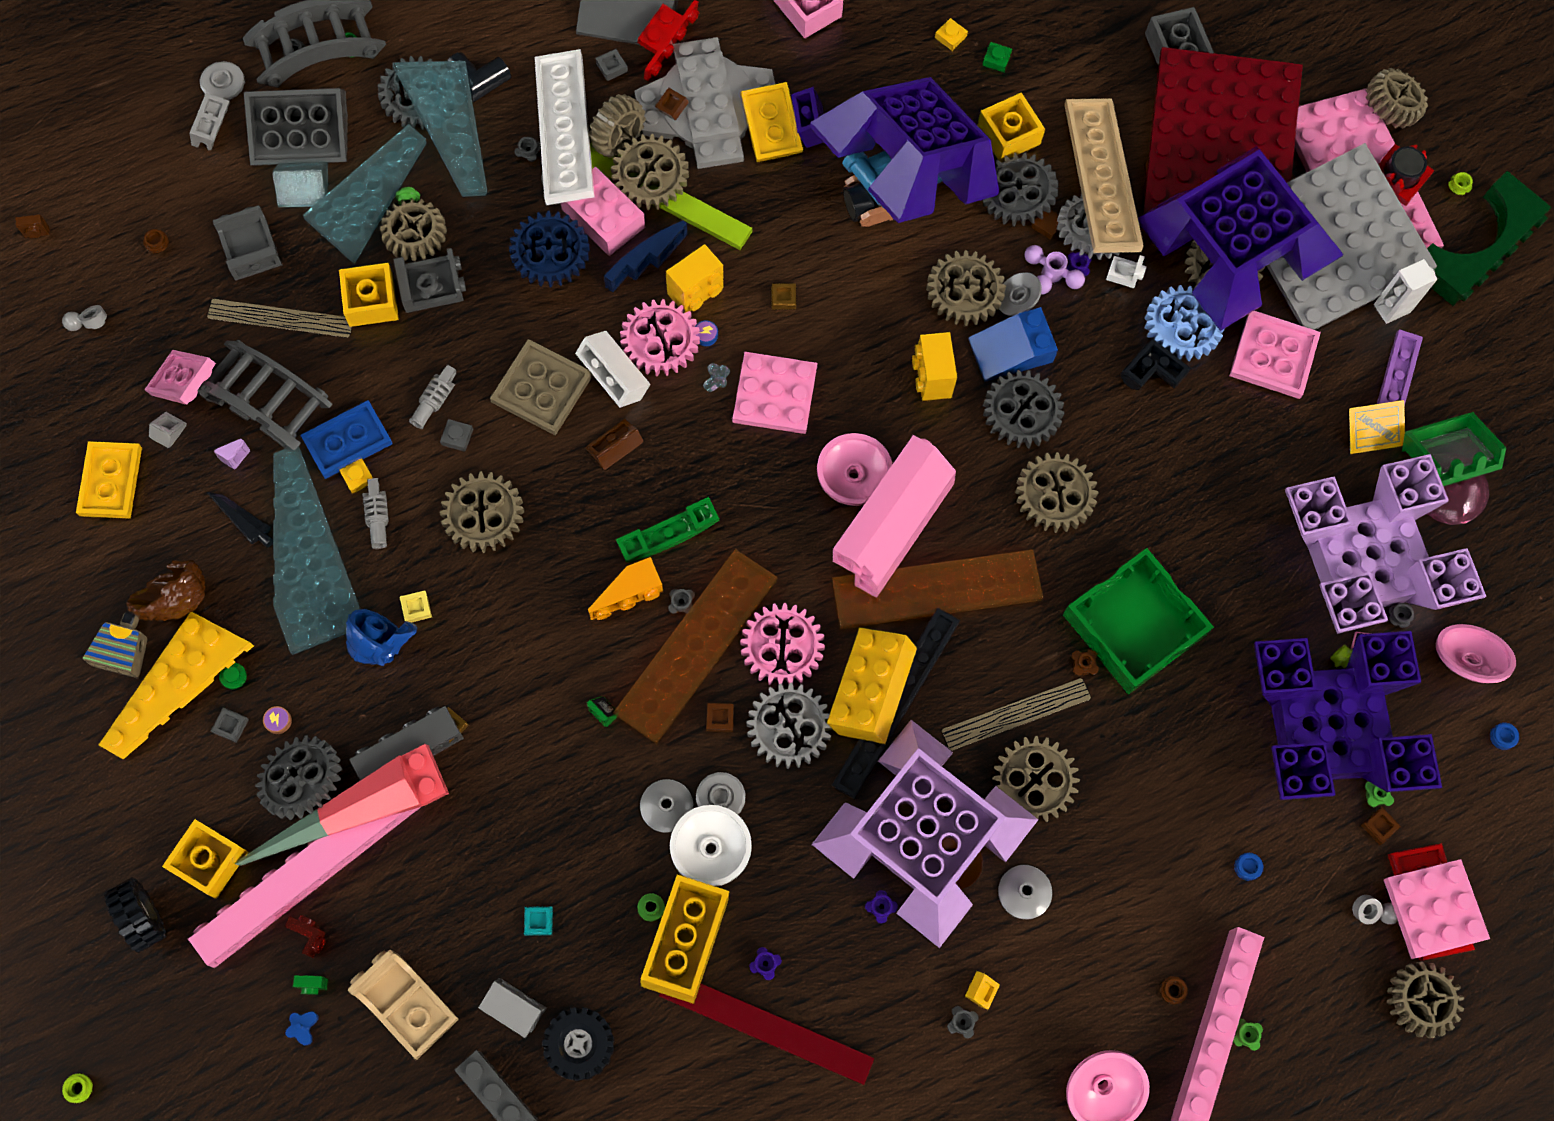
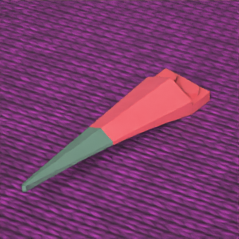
M424 744L402 756H397L322 805V808L313 811V814H308L239 859L235 865H244L341 831L416 809L449 794L429 745Z

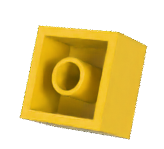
M1022 92L981 110L977 124L991 139L993 153L1001 162L1005 161V155L1010 159L1014 153L1019 155L1040 145L1045 131L1044 126Z
M704 244L666 271L667 294L678 307L684 306L683 313L691 310L696 311L705 300L710 297H716L722 291L723 264Z
M389 263L339 270L343 313L349 327L399 320L394 276Z
M950 332L920 335L919 343L915 345V355L912 356L913 369L918 370V378H916L917 392H921L922 401L952 398L957 373Z
M194 819L162 867L207 895L217 899L239 867L235 863L246 856L248 851Z

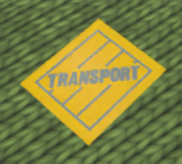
M1404 400L1349 408L1351 454L1403 446L1405 435Z

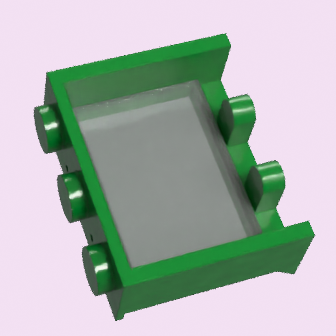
M1473 412L1406 431L1402 451H1406L1411 458L1431 454L1443 486H1447L1502 469L1506 447Z

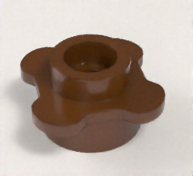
M1076 650L1072 653L1074 674L1078 676L1089 673L1091 675L1097 674L1099 667L1096 665L1097 653L1094 650H1089L1088 652Z

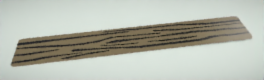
M212 299L207 316L209 319L340 337H349L352 328L349 327L344 316Z
M1080 678L944 728L942 733L949 749L952 751L1090 700L1091 697L1083 679Z

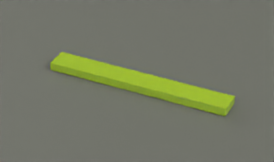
M590 143L592 169L596 166L612 182V175H614L611 172V166H614L613 157L608 158L598 153ZM630 173L628 176H629V177H632V178H635V177H637L639 174H638V173ZM651 185L648 188L651 190L658 189L659 186ZM685 192L682 195L676 193V202L668 199V207L663 203H659V208L738 250H741L752 233L751 227Z

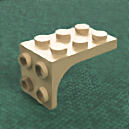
M384 950L372 960L373 966L366 972H359L350 981L352 986H350L348 991L363 1002L414 1059L418 1060L459 1018L401 955L393 950L388 952Z

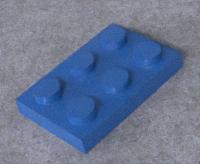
M369 400L301 434L304 443L325 479L340 472V469L361 458L365 459L393 444Z

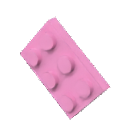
M172 350L144 390L152 396L187 405L197 396L198 389L203 381H206L211 376L212 369L216 363L208 357Z

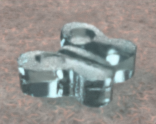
M715 363L710 364L708 372L711 376L704 382L703 387L707 391L712 392L718 387L724 388L727 385L726 377L729 375L730 369L725 365L719 367Z

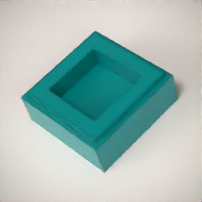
M525 907L524 935H552L553 907Z

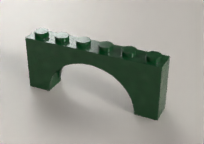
M1508 171L1483 196L1493 208L1498 223L1497 236L1492 246L1472 254L1448 252L1434 243L1427 248L1437 265L1434 269L1437 281L1431 288L1452 306L1460 299L1465 302L1474 292L1471 288L1474 285L1480 287L1489 277L1486 273L1489 270L1494 273L1504 263L1502 258L1504 256L1509 258L1519 248L1516 244L1519 241L1524 243L1534 233L1531 229L1534 226L1538 229L1548 219L1545 214L1552 207Z

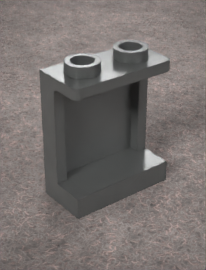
M260 206L247 207L243 211L226 214L213 220L227 258L226 263L235 281L282 265L266 217Z
M452 248L447 249V256L405 264L403 257L393 259L401 300L406 313L464 301L462 292L466 291L464 278L458 275V270H462L459 255L454 256ZM436 273L438 275L437 280L443 285V289L439 293L430 295L428 299H423L420 296V289L416 287V282L422 274Z

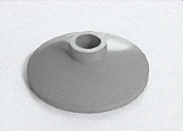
M1019 273L1007 279L1003 283L1006 285L1003 301H1001L999 310L1008 316H1014L1031 310L1041 296L1042 286L1039 279L1031 273Z
M669 779L651 784L643 793L640 802L641 815L646 824L652 829L663 833L672 832L680 818L693 809V799L689 790L680 782ZM664 800H669L672 804L670 808L665 809L661 806V803Z
M1018 865L1009 869L1001 878L998 896L1003 908L1012 916L1019 919H1033L1043 914L1049 907L1052 900V887L1047 876L1038 868L1030 865ZM1023 886L1031 888V895L1023 894Z

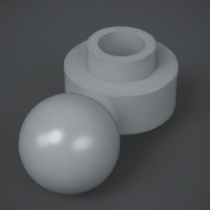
M94 305L85 309L81 314L73 311L67 312L62 318V323L69 331H77L82 325L87 329H98L104 325L107 314L100 305Z
M1362 895L1353 904V915L1364 924H1373L1379 918L1385 924H1395L1398 922L1392 903L1381 904L1380 901L1371 895Z

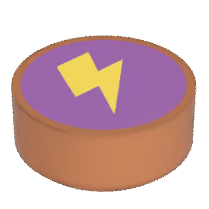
M280 706L268 709L263 716L265 728L273 734L286 732L292 723L290 713Z

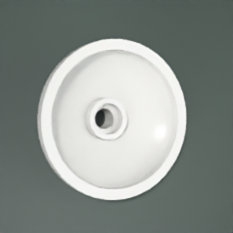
M718 805L699 806L683 815L675 825L670 839L671 858L676 869L684 877L715 887L727 884L742 873L749 861L751 854L749 830L744 821L728 808ZM708 845H714L716 847V851L714 853H708L706 851V847Z

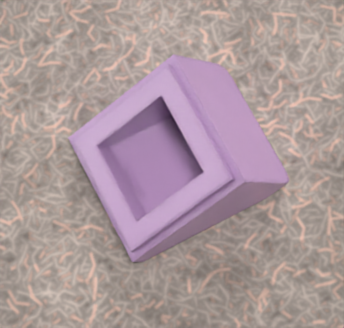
M242 439L214 450L216 456L233 469H236L250 452V449Z

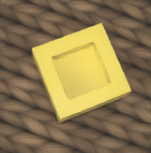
M426 591L400 596L405 621L415 622L432 617Z

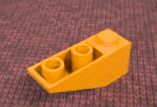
M651 557L626 566L588 609L591 620L596 618L597 620L605 619L613 611L619 609L628 610L634 607L636 602L644 599L645 601L653 600L660 595L659 593L663 592L661 580Z

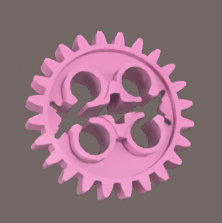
M662 299L660 305H657L655 300H652V306L650 307L643 302V310L635 307V316L627 314L628 322L622 323L624 330L620 331V336L623 339L620 341L621 348H625L623 352L629 356L632 363L637 362L636 367L638 370L643 366L645 367L647 375L651 370H655V375L658 376L660 370H664L665 375L668 376L669 369L671 368L674 372L678 373V365L686 368V359L693 361L692 353H698L697 344H700V337L696 335L700 332L699 327H695L697 321L696 319H691L690 311L683 314V305L676 309L674 301L669 306H666L665 299ZM654 313H656L657 331L660 337L664 339L666 349L670 351V344L673 341L678 340L682 342L680 345H672L673 357L670 356L666 363H664L663 344L660 337L656 336L653 324H650V332L648 334H639L641 330H648V319H651ZM666 320L672 322L669 325L661 324V322ZM652 350H658L660 352L657 355L649 354V352Z
M784 603L782 610H778L777 605L773 604L772 611L770 612L766 607H763L762 616L756 612L754 613L756 622L747 621V626L750 630L743 629L742 635L747 638L740 641V645L747 648L741 650V655L749 656L744 660V664H753L750 673L753 674L759 671V681L766 676L768 677V685H771L774 680H778V686L780 683L783 684V680H787L788 684L793 683L794 678L799 683H802V674L810 678L812 673L809 668L818 669L819 665L815 660L821 661L823 655L817 651H823L825 648L824 644L818 642L824 640V634H816L821 626L820 624L812 626L815 617L811 616L806 619V609L799 614L797 613V605L788 610L787 604ZM775 616L783 621L793 617L788 623V629H786L784 661H787V657L794 653L800 655L802 660L798 663H792L789 660L786 662V670L790 674L782 669L772 673L777 667V661H779L781 637L779 620ZM767 627L778 629L774 636H767L763 631ZM799 629L803 635L795 638L790 635L789 631ZM765 652H772L775 654L776 659L765 661L762 655Z

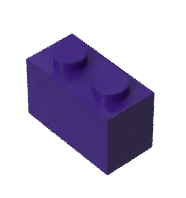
M814 87L791 94L797 132L806 148L824 143L809 126L810 122L824 114L822 102Z

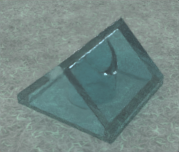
M327 161L279 163L273 170L279 208L327 206Z

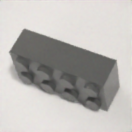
M1195 7L1151 17L1145 35L1158 66L1162 47L1214 53Z

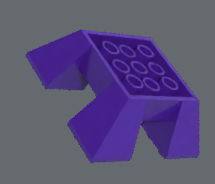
M931 77L862 91L810 122L809 126L838 158L872 150L876 143L888 153L892 160L870 185L868 191L897 223L933 213L938 176L965 205L999 194L991 139Z
M1258 146L1217 169L1218 175L1200 186L1178 193L1138 217L1139 225L1163 256L1168 255L1194 239L1211 261L1213 266L1193 290L1192 295L1220 331L1261 307L1262 301L1257 271L1283 256L1301 281L1344 255Z
M1411 631L1359 634L1346 669L1313 671L1307 638L1254 642L1262 695L1272 707L1278 745L1272 746L1271 749L1280 800L1335 796L1333 780L1363 778L1385 792L1442 788L1432 734L1393 737L1385 695L1421 683ZM1324 695L1329 697L1331 704L1324 699ZM1354 719H1357L1360 722L1361 727L1356 725ZM1328 720L1334 723L1336 729H1333L1329 725ZM1306 721L1310 724V731L1303 727L1302 722ZM1333 746L1339 749L1340 755L1335 753Z

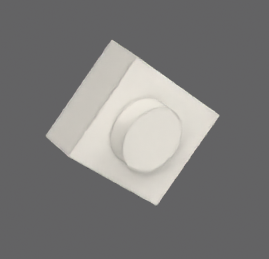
M1140 255L1138 262L1114 256L1106 280L1134 288L1137 279L1142 280L1146 266L1142 265L1145 256Z

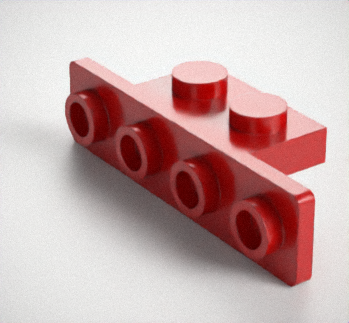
M697 0L691 3L683 16L662 4L639 36L637 43L655 54L645 68V80L649 81L652 75L657 76L662 67L661 62L664 58L668 59L674 51L675 47L672 44H675L677 40L681 41L687 32L686 27L688 24H693L699 15V11H697L699 2Z

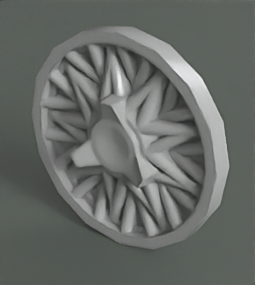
M226 61L215 62L208 66L200 77V87L204 94L208 93L226 100L236 97L243 90L245 84L244 74L237 65Z
M717 772L708 775L701 781L696 792V802L698 807L718 805L728 808L738 815L745 805L746 794L742 783L735 776L729 773Z

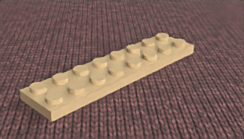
M1066 99L1065 111L1093 253L1141 252L1143 241L1112 99Z

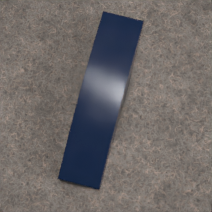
M682 220L659 231L637 245L604 275L605 287L614 292L627 276L637 280L650 263L659 268L687 236V223Z

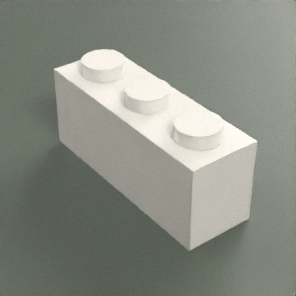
M1423 259L1398 271L1382 292V295L1374 303L1386 324L1411 313L1437 281L1433 268Z
M607 331L586 336L575 353L619 407L640 401L650 386L647 379Z

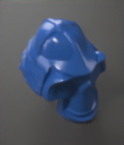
M367 609L355 610L348 615L349 617L346 621L347 650L355 662L384 666L385 663L392 662L394 655L398 654L409 638L417 633V626L412 622L405 621L398 628L389 619Z

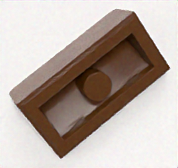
M624 419L587 445L586 449L596 462L606 470L641 445L643 439L638 429Z

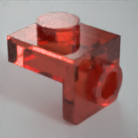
M300 915L298 920L289 917L285 927L309 937L302 954L311 958L314 957L315 953L319 954L325 944L326 939L323 937L326 932L313 927L315 921Z

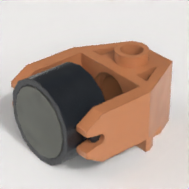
M855 175L845 180L846 185L843 189V197L853 222L860 221L861 226H872L887 220H893L891 215L882 206L875 208L872 196Z

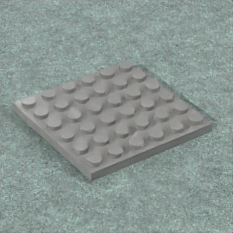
M1366 143L1287 182L1288 186L1344 254L1341 258L1301 281L1283 256L1267 265L1300 326L1316 330L1379 298L1399 270L1423 259L1433 270L1437 267Z

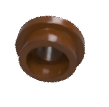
M1170 976L1162 981L1160 994L1164 1001L1176 1005L1186 999L1188 988L1181 978ZM1171 985L1177 988L1176 996L1171 995L1169 992Z

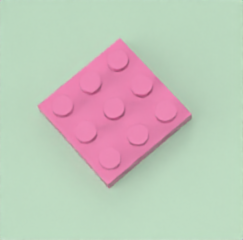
M1252 311L1247 315L1229 376L1300 399L1305 390L1321 332Z
M744 352L733 413V423L806 434L817 363Z
M1461 859L1383 879L1411 959L1490 939Z

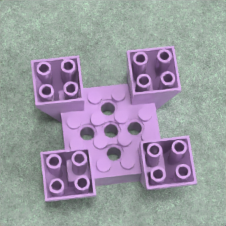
M1431 454L1382 465L1372 502L1346 507L1335 476L1285 489L1301 536L1309 549L1320 579V588L1337 634L1387 622L1388 618L1384 607L1406 602L1437 610L1486 597L1468 548L1429 557L1415 520L1449 501Z
M910 720L878 760L879 763L896 775L868 812L845 802L812 845L853 879L871 856L901 878L914 890L896 914L940 948L973 905L956 885V881L984 846L1006 862L1038 819L996 786L985 799L977 795L942 767L953 752ZM941 799L949 801L951 811L941 812L937 808V802ZM909 804L913 809V814L909 817L900 815L898 812L899 805ZM923 821L932 822L935 831L932 834H924L920 830V823ZM945 838L953 839L956 842V850L953 852L945 851L942 847V840ZM907 842L914 843L918 848V853L914 856L906 855L903 852V845Z

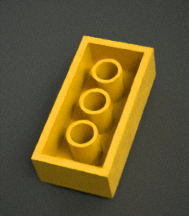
M859 628L827 724L838 735L886 744L917 650L907 635Z
M677 874L641 976V987L694 1004L729 900V891Z

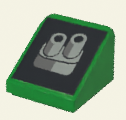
M603 696L587 702L588 710L604 727L610 725L619 716V712Z

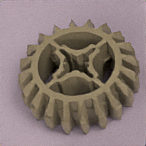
M1391 67L1388 70L1383 69L1370 80L1366 89V99L1370 101L1368 106L1374 109L1373 113L1380 116L1379 120H1385L1387 125L1391 123L1394 128L1399 126L1404 129L1406 126L1410 127L1424 116L1423 114L1428 107L1426 103L1428 98L1424 95L1425 90L1420 88L1421 83H1417L1414 77L1408 76L1407 71L1402 73L1399 68L1396 70Z
M617 94L615 98L611 96L609 102H604L603 107L598 109L597 115L593 117L594 122L590 124L591 130L588 135L590 136L592 147L605 157H618V149L625 151L624 142L632 145V138L634 137L637 140L641 136L640 132L644 129L643 123L646 120L644 117L645 110L642 109V105L631 96L625 94Z
M412 198L410 203L407 204L402 200L399 207L393 204L394 211L386 210L387 218H382L381 221L383 225L380 227L381 239L387 250L393 252L396 258L401 256L406 262L411 257L412 261L416 262L417 257L425 260V255L427 254L434 257V249L441 250L440 243L445 242L444 234H447L445 219L441 216L438 208L434 209L431 202L425 204V201L421 199L416 203ZM403 223L402 227L399 228L398 232L396 233L397 228ZM432 227L429 234L426 237H424V235L429 231V228Z
M1417 962L1415 966L1408 964L1405 970L1400 969L1396 972L1399 978L1393 977L1390 980L1395 987L1387 989V992L1393 995V998L1388 999L1387 1003L1390 1005L1394 1004L1395 1009L1391 1010L1390 1014H1398L1400 1016L1396 1024L1403 1025L1406 1023L1405 1031L1410 1033L1415 1030L1417 1037L1426 1035L1427 1038H1435L1436 1034L1444 1036L1446 1030L1452 1031L1455 1028L1453 1022L1457 1023L1461 1020L1456 1012H1463L1464 1010L1462 1006L1458 1005V1001H1462L1465 998L1462 995L1457 996L1456 990H1459L1461 986L1458 984L1452 985L1451 982L1454 976H1445V968L1440 967L1436 970L1434 963H1428L1425 966L1424 962ZM1416 979L1414 993L1411 996H1407L1411 982ZM1432 983L1438 987L1441 994L1434 990ZM1427 997L1428 999H1435V1001L1424 1003L1423 1000L1416 1001V999ZM1443 1003L1442 1013L1439 1016V1018L1435 1021V1015H1437V1007L1439 1004ZM1409 1006L1417 1010L1419 1018L1412 1012Z

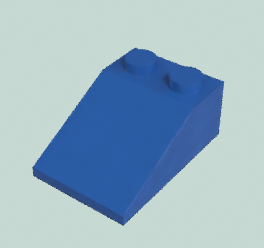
M1041 307L1018 313L968 338L984 382L997 379L1000 376L1004 377L1008 372L1014 374L1017 373V370L1021 372L1053 363L1058 351Z

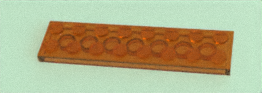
M735 549L615 709L614 714L657 744L775 584L777 576Z
M1033 549L897 568L877 598L855 586V574L832 577L840 629L933 616L937 608L951 614L1042 601L1043 599Z

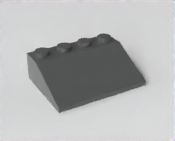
M581 0L576 34L640 45L637 43L639 36L661 5L665 4L676 11L678 0Z
M336 88L244 92L251 166L347 162L348 114L345 90Z

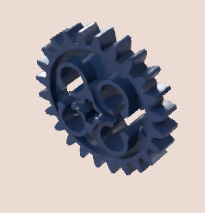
M547 211L546 217H542L538 212L537 219L534 220L528 216V224L520 222L522 230L514 229L515 237H510L512 246H509L510 254H512L510 256L511 262L515 263V270L520 271L522 278L529 275L528 278L531 284L537 279L540 287L544 281H548L549 287H552L553 281H557L562 286V279L565 278L571 282V274L579 276L578 268L585 269L584 261L589 260L587 252L590 251L588 236L584 235L583 226L578 227L577 220L570 222L568 214L562 219L560 212H557L555 217H551L550 211ZM559 236H566L567 259L565 261H557L559 258L564 257L562 239H557ZM535 237H542L539 240H535L537 258L542 259L540 262H533L532 239Z

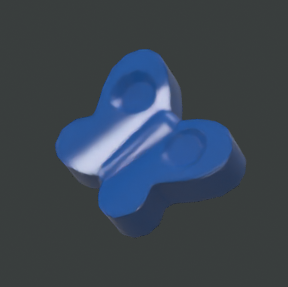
M308 1012L303 1015L292 1013L289 1018L291 1026L287 1028L286 1036L289 1038L296 1037L301 1044L310 1045L313 1041L310 1027L318 1021V1014L315 1012Z

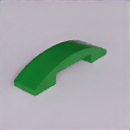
M707 497L687 506V511L641 532L640 529H637L616 539L626 562L640 560L674 547L718 522L720 519L710 498Z

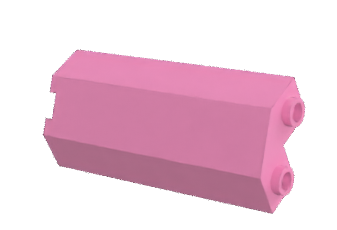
M912 436L833 548V562L855 573V586L876 598L955 482V469L928 440Z

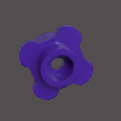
M1079 252L1070 253L1067 257L1069 265L1066 269L1069 271L1080 270L1085 277L1088 276L1090 273L1088 266L1091 263L1088 255L1084 253L1080 256Z
M880 890L872 901L866 903L865 909L876 917L878 923L882 924L887 921V917L891 913L897 911L898 905L887 896L885 891ZM879 905H884V909H880Z
M764 947L759 948L755 961L750 963V971L763 975L765 980H772L775 976L774 971L776 967L781 965V957L773 955ZM767 961L768 966H763V962Z

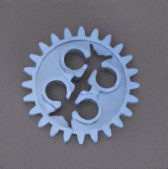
M1179 285L1176 292L1172 287H1169L1167 293L1162 290L1158 297L1155 296L1153 298L1152 304H1149L1148 312L1144 318L1147 320L1144 328L1150 330L1147 337H1155V341L1172 354H1177V358L1181 359L1185 355L1187 361L1191 360L1193 354L1198 360L1202 354L1209 355L1211 349L1214 350L1223 337L1224 329L1220 331L1192 295V286H1189L1187 291L1183 290L1182 285ZM1174 299L1175 305L1173 307V310L1175 312L1171 318L1172 322H1168L1164 320V318H1167L1170 311L1172 310V306H1170V304ZM1180 306H1187L1190 308V310H1187L1184 307H1181L1179 312L1177 311ZM1198 324H1202L1205 328H1202L1197 336L1199 342L1195 347L1194 341L1196 336L1194 334L1199 327ZM1190 334L1192 335L1190 340L1187 341L1181 340L1179 338V336H1183L1184 338L1188 339Z

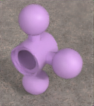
M1031 245L1026 249L1025 259L1028 263L1044 265L1042 275L1037 276L1042 286L1041 295L1048 293L1051 290L1052 282H1058L1062 277L1065 278L1068 287L1072 289H1078L1083 286L1085 282L1084 274L1080 270H1067L1068 260L1063 253L1052 252L1046 257L1040 246ZM1050 265H1055L1059 269H1054Z

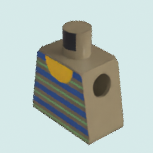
M125 612L120 625L105 622L86 651L83 660L93 667L139 679L147 644V637L140 631L135 630L139 617Z

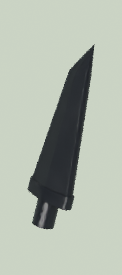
M207 492L251 544L260 541L268 548L274 543V540L267 534L271 531V527L268 524L263 523L226 496Z

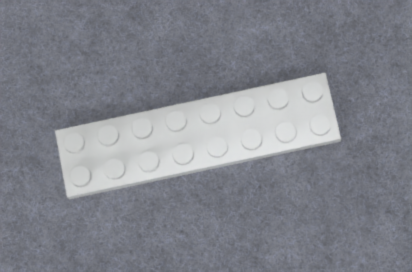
M581 50L535 57L544 199L546 205L593 198L594 185Z

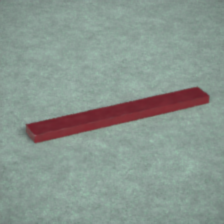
M700 984L694 1004L662 993L659 994V997L862 1085L865 1084L874 1058L704 984Z

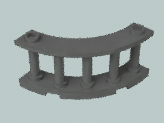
M306 0L274 12L275 17L267 22L264 20L258 22L243 37L245 45L259 48L266 68L257 78V82L278 88L296 72L324 60L339 57H366L374 59L386 43L384 40L371 38L364 17L372 9L371 1ZM340 19L354 20L361 37L346 38ZM330 20L337 39L319 42L313 22ZM304 25L310 45L294 51L288 32ZM280 38L286 56L274 63L269 46L276 39Z
M227 340L224 345L231 351L212 372L211 376L206 381H203L198 389V394L208 402L221 406L225 402L231 405L229 409L247 421L250 418L254 421L256 420L261 424V431L287 451H295L300 445V442L295 439L297 436L296 432L318 405L321 408L331 407L332 403L327 400L329 396L318 387L312 388L288 369L255 349L246 346L240 340ZM238 358H241L236 363V365L231 369V371L225 376V378L221 382H218L223 377V375L228 371V369L234 364V362ZM251 362L262 366L261 370L241 394L237 393L234 395L230 393L229 388ZM273 372L286 382L264 408L257 410L249 405V399ZM295 387L310 399L291 423L282 428L271 420L273 418L272 414Z

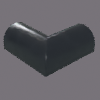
M461 52L452 55L446 62L448 73L473 103L511 79L510 71L500 57H496L478 70Z
M1152 338L1122 371L1121 378L1128 387L1133 390H1139L1155 373L1175 389L1191 368Z

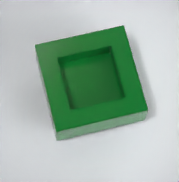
M990 42L982 66L1005 72L1012 48Z
M294 975L293 987L301 989V994L318 995L319 990H327L328 978L323 976Z

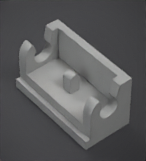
M208 93L205 94L190 131L192 146L199 147L200 142L207 145L208 150H212L230 101Z
M502 979L493 982L479 1006V1009L524 1038L534 1030L547 1009Z

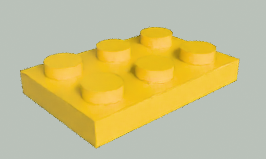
M787 82L741 91L740 95L756 162L802 153L803 147L797 132Z
M88 442L76 513L79 516L131 518L142 451L140 444Z

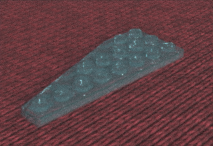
M299 446L295 451L284 449L273 453V482L275 483V498H273V507L275 508V520H273V558L275 559L273 584L275 585V597H273V606L292 655L346 634L348 615L355 610H361Z

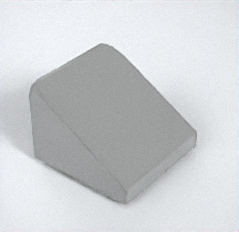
M165 412L149 424V437L170 448L187 423Z

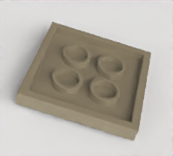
M528 339L492 394L490 401L556 436L593 377V374L579 364Z

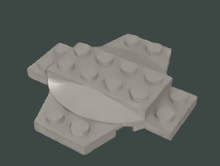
M718 37L672 44L675 47L673 53L676 64L665 77L635 90V98L642 105V109L645 110L644 117L646 120L643 123L644 129H642V134L649 137L651 134H654V137L657 138L662 135L665 139L681 138L685 141V145L693 148L697 169L744 162L740 140L745 136L748 124L740 94L741 91L774 85L772 69L741 66L723 57ZM668 87L683 95L689 101L676 121L661 113L655 107Z

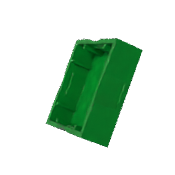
M1148 548L1121 566L1111 578L1094 586L1068 605L1063 613L1066 620L1090 649L1097 653L1099 660L1128 695L1207 636L1214 628L1192 600L1177 588L1170 574Z

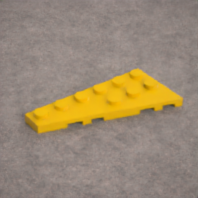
M190 612L103 737L99 746L124 759L149 738V733L159 724L164 725L170 719L169 715L180 707L182 709L214 681V676L225 667H231L235 663L234 659L243 651L248 652L254 645L205 618Z

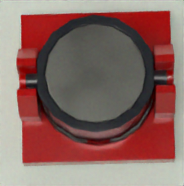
M1394 144L1378 165L1382 172L1383 170L1385 171V177L1400 203L1407 206L1434 170L1427 166L1426 151L1420 152L1417 150V145L1399 147Z

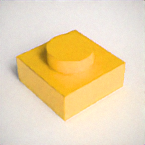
M950 18L935 33V39L953 51L967 37L968 31Z
M362 458L339 470L352 494L367 487V479L373 478Z
M977 971L965 996L978 1006L988 1010L1000 985L986 974Z

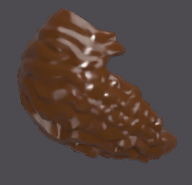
M173 560L166 565V568L173 572L158 575V577L146 583V588H142L130 595L126 603L128 611L133 612L139 619L145 621H152L153 619L166 621L168 619H180L196 610L204 599L206 588L205 578L199 565L193 560Z

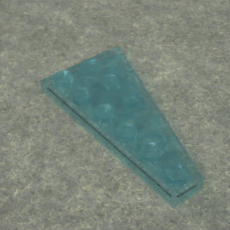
M394 62L393 68L462 197L486 196L487 186L466 62Z
M408 124L304 213V219L355 264L394 199L396 192L400 189L425 147V138Z

